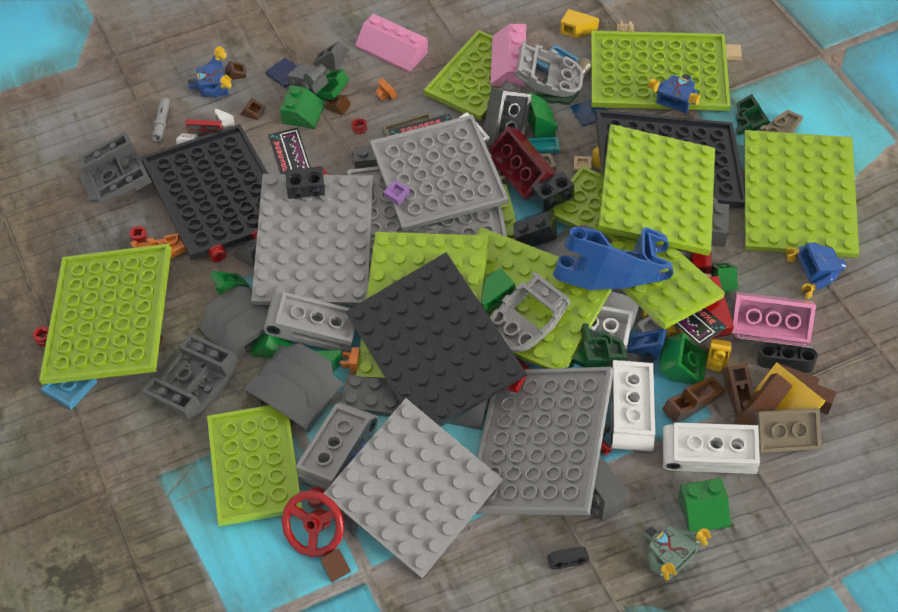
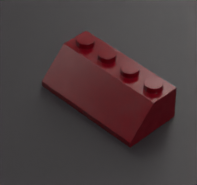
M507 126L488 150L492 161L524 200L532 197V185L557 174L524 134L512 127Z

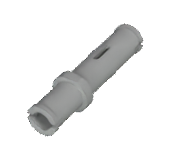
M165 97L159 100L156 120L152 125L153 133L151 138L155 142L162 141L163 132L167 127L166 119L171 102Z

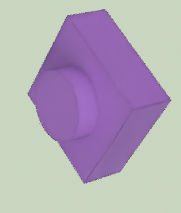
M394 180L384 191V197L400 205L409 195L410 189Z

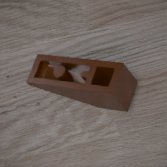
M748 363L722 369L725 387L736 417L739 416L754 395Z

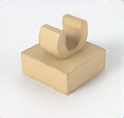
M620 21L617 24V31L634 32V24L629 21V24H623V21Z

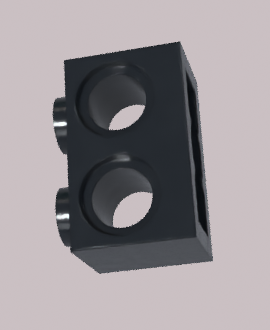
M322 166L285 170L288 199L325 195Z
M563 171L532 185V199L542 211L554 208L574 197V184Z

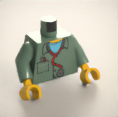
M652 526L648 528L644 533V537L651 542L647 550V559L651 571L663 576L666 581L670 580L696 555L699 542L702 546L708 544L706 538H712L709 530L701 529L698 532L674 529L668 526L659 533Z

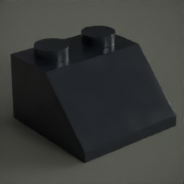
M553 208L519 219L513 223L515 239L526 245L534 247L558 238Z

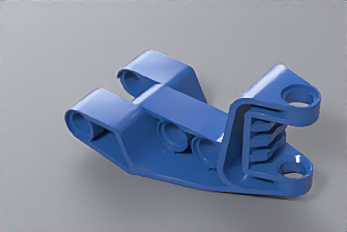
M573 227L570 229L564 246L569 251L581 255L580 257L560 256L553 271V276L561 282L588 290L628 288L667 280L673 276L674 272L672 263L658 257L656 254L666 251L669 247L667 236L660 232L644 227L633 251L616 249L610 245L601 231ZM658 241L664 242L662 245H655ZM664 268L669 269L667 272H660Z

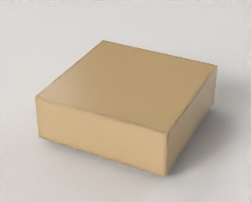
M726 44L727 60L741 61V45Z
M574 156L573 173H577L581 166L592 169V157Z

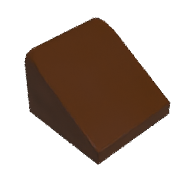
M229 61L225 68V74L232 80L246 78L245 64Z
M337 95L335 99L329 100L325 105V109L343 115L351 103L346 95Z
M251 98L240 115L258 120L266 107Z
M339 549L320 559L321 565L331 582L351 572Z

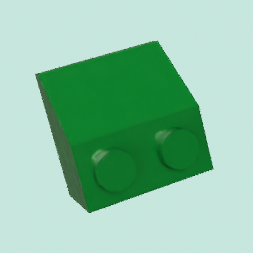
M290 85L280 107L282 124L315 129L325 103L309 89Z
M528 92L532 96L527 120L533 138L555 137L558 124L556 120H553L552 108H549L547 101Z
M684 332L668 337L664 340L659 371L671 381L691 385L704 380L708 352Z
M722 478L680 485L678 499L688 531L698 532L701 529L715 530L731 527L728 495Z

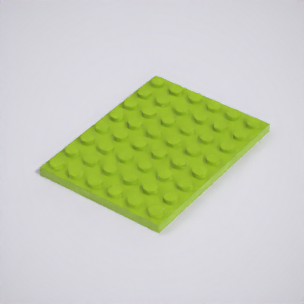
M591 31V107L671 109L656 103L658 92L647 88L650 79H656L662 82L668 80L672 75L682 77V75L688 74L692 78L691 81L695 83L694 89L700 95L699 104L693 105L691 103L689 110L730 111L725 34Z
M611 124L608 132L597 230L638 240L642 229L648 227L666 235L669 247L709 256L712 241L715 148ZM658 241L655 244L662 245L664 242Z
M745 130V250L786 253L789 247L797 250L799 249L798 247L806 245L807 242H816L822 246L833 248L837 257L858 258L859 238L853 137Z
M481 227L476 235L489 236L485 278L490 273L502 268L515 282L517 287L522 282L526 284L533 278L532 274L536 272L570 300L569 306L556 327L531 349L524 352H513L515 357L543 369L568 368L582 343L581 328L583 323L589 324V328H591L612 289L588 290L558 281L553 276V271L559 259L558 256ZM529 293L514 309L539 330L552 319L553 315L551 310ZM495 309L488 313L489 317H491Z
M375 232L367 298L447 252L481 304L485 283L489 236ZM361 338L356 375L386 379Z
M170 244L62 257L39 378L42 385L156 372L172 250Z

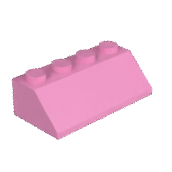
M372 14L363 23L355 48L406 72H410L428 54V40L426 37Z
M509 24L493 35L491 86H502L505 81H508L519 87H525V83L515 77L514 74L517 69L519 47L523 41H526V24Z
M735 292L732 315L734 329L732 333L810 343L816 304L814 301Z

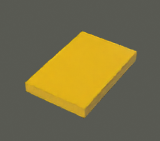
M778 363L773 366L754 390V393L759 391L771 374L778 373L792 385V388L775 410L816 407L820 409L825 403L823 398Z

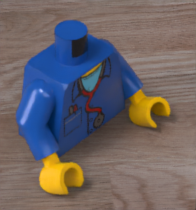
M220 46L214 50L216 56H213L206 65L196 69L197 78L187 80L189 90L199 88L202 97L217 98L218 96L229 95L228 88L231 87L230 82L232 79L224 74L220 59H225L226 53Z
M684 74L682 77L672 75L668 80L662 82L650 79L647 88L658 92L657 104L685 114L688 113L691 103L698 105L700 101V95L694 89L695 83L691 81L692 78L688 74Z
M807 242L806 245L798 247L799 249L797 250L793 247H789L786 250L787 261H796L798 255L809 282L814 283L813 285L804 284L802 286L801 292L809 291L804 296L806 299L812 297L814 290H820L835 281L838 274L846 268V262L838 259L833 248L822 246L816 242Z

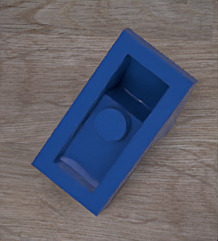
M666 329L632 334L627 351L635 354L648 352L657 360L663 346Z

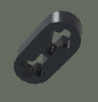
M574 547L554 551L547 555L550 569L556 570L582 565L589 561L586 547Z

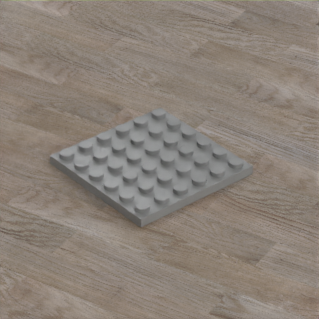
M473 115L370 141V146L386 189L394 180L410 189L409 195L400 205L392 202L402 232L508 204L509 202Z
M405 398L323 494L331 498L344 514L422 579L503 479Z

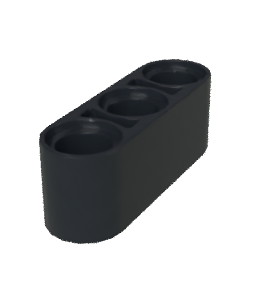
M763 343L760 346L756 361L762 368L772 369L778 363L803 373H809L814 369L818 354L816 350L810 347Z

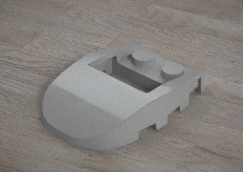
M526 41L521 43L517 69L514 74L515 77L537 91L559 97L572 96L581 89L583 71L577 62L567 56L563 58L557 55L558 51L544 50L542 49L543 46L537 44L531 47L526 44ZM537 60L549 64L547 82L545 84L538 81V77L534 76Z
M536 272L532 274L533 278L526 284L524 282L520 283L511 295L507 294L503 298L500 308L495 309L490 317L513 352L527 351L540 342L556 327L570 304V300L566 295ZM528 293L553 312L552 319L541 330L514 310Z

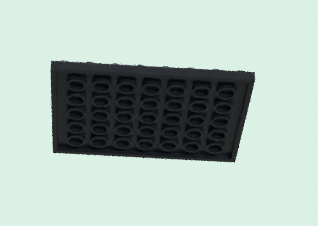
M596 109L595 121L602 185L608 132L612 124L715 148L713 198L717 199L720 204H729V206L737 207L745 206V187L733 122Z
M240 124L141 156L142 163L191 260L207 255L209 249L215 245H222L224 248L252 239L251 234L258 230L263 174H268Z
M447 252L345 311L400 403L407 398L440 427L527 376L525 370Z

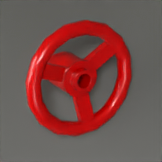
M314 490L301 491L291 497L283 509L281 519L283 534L289 545L298 553L311 558L324 557L333 552L342 541L344 532L343 515L337 504L326 494ZM305 499H314L325 504L330 511L317 509L307 513L296 506V504ZM291 514L303 521V527L309 533L308 547L303 546L296 540L290 526ZM335 519L336 529L333 539L328 545L317 549L319 532L328 528L331 520Z

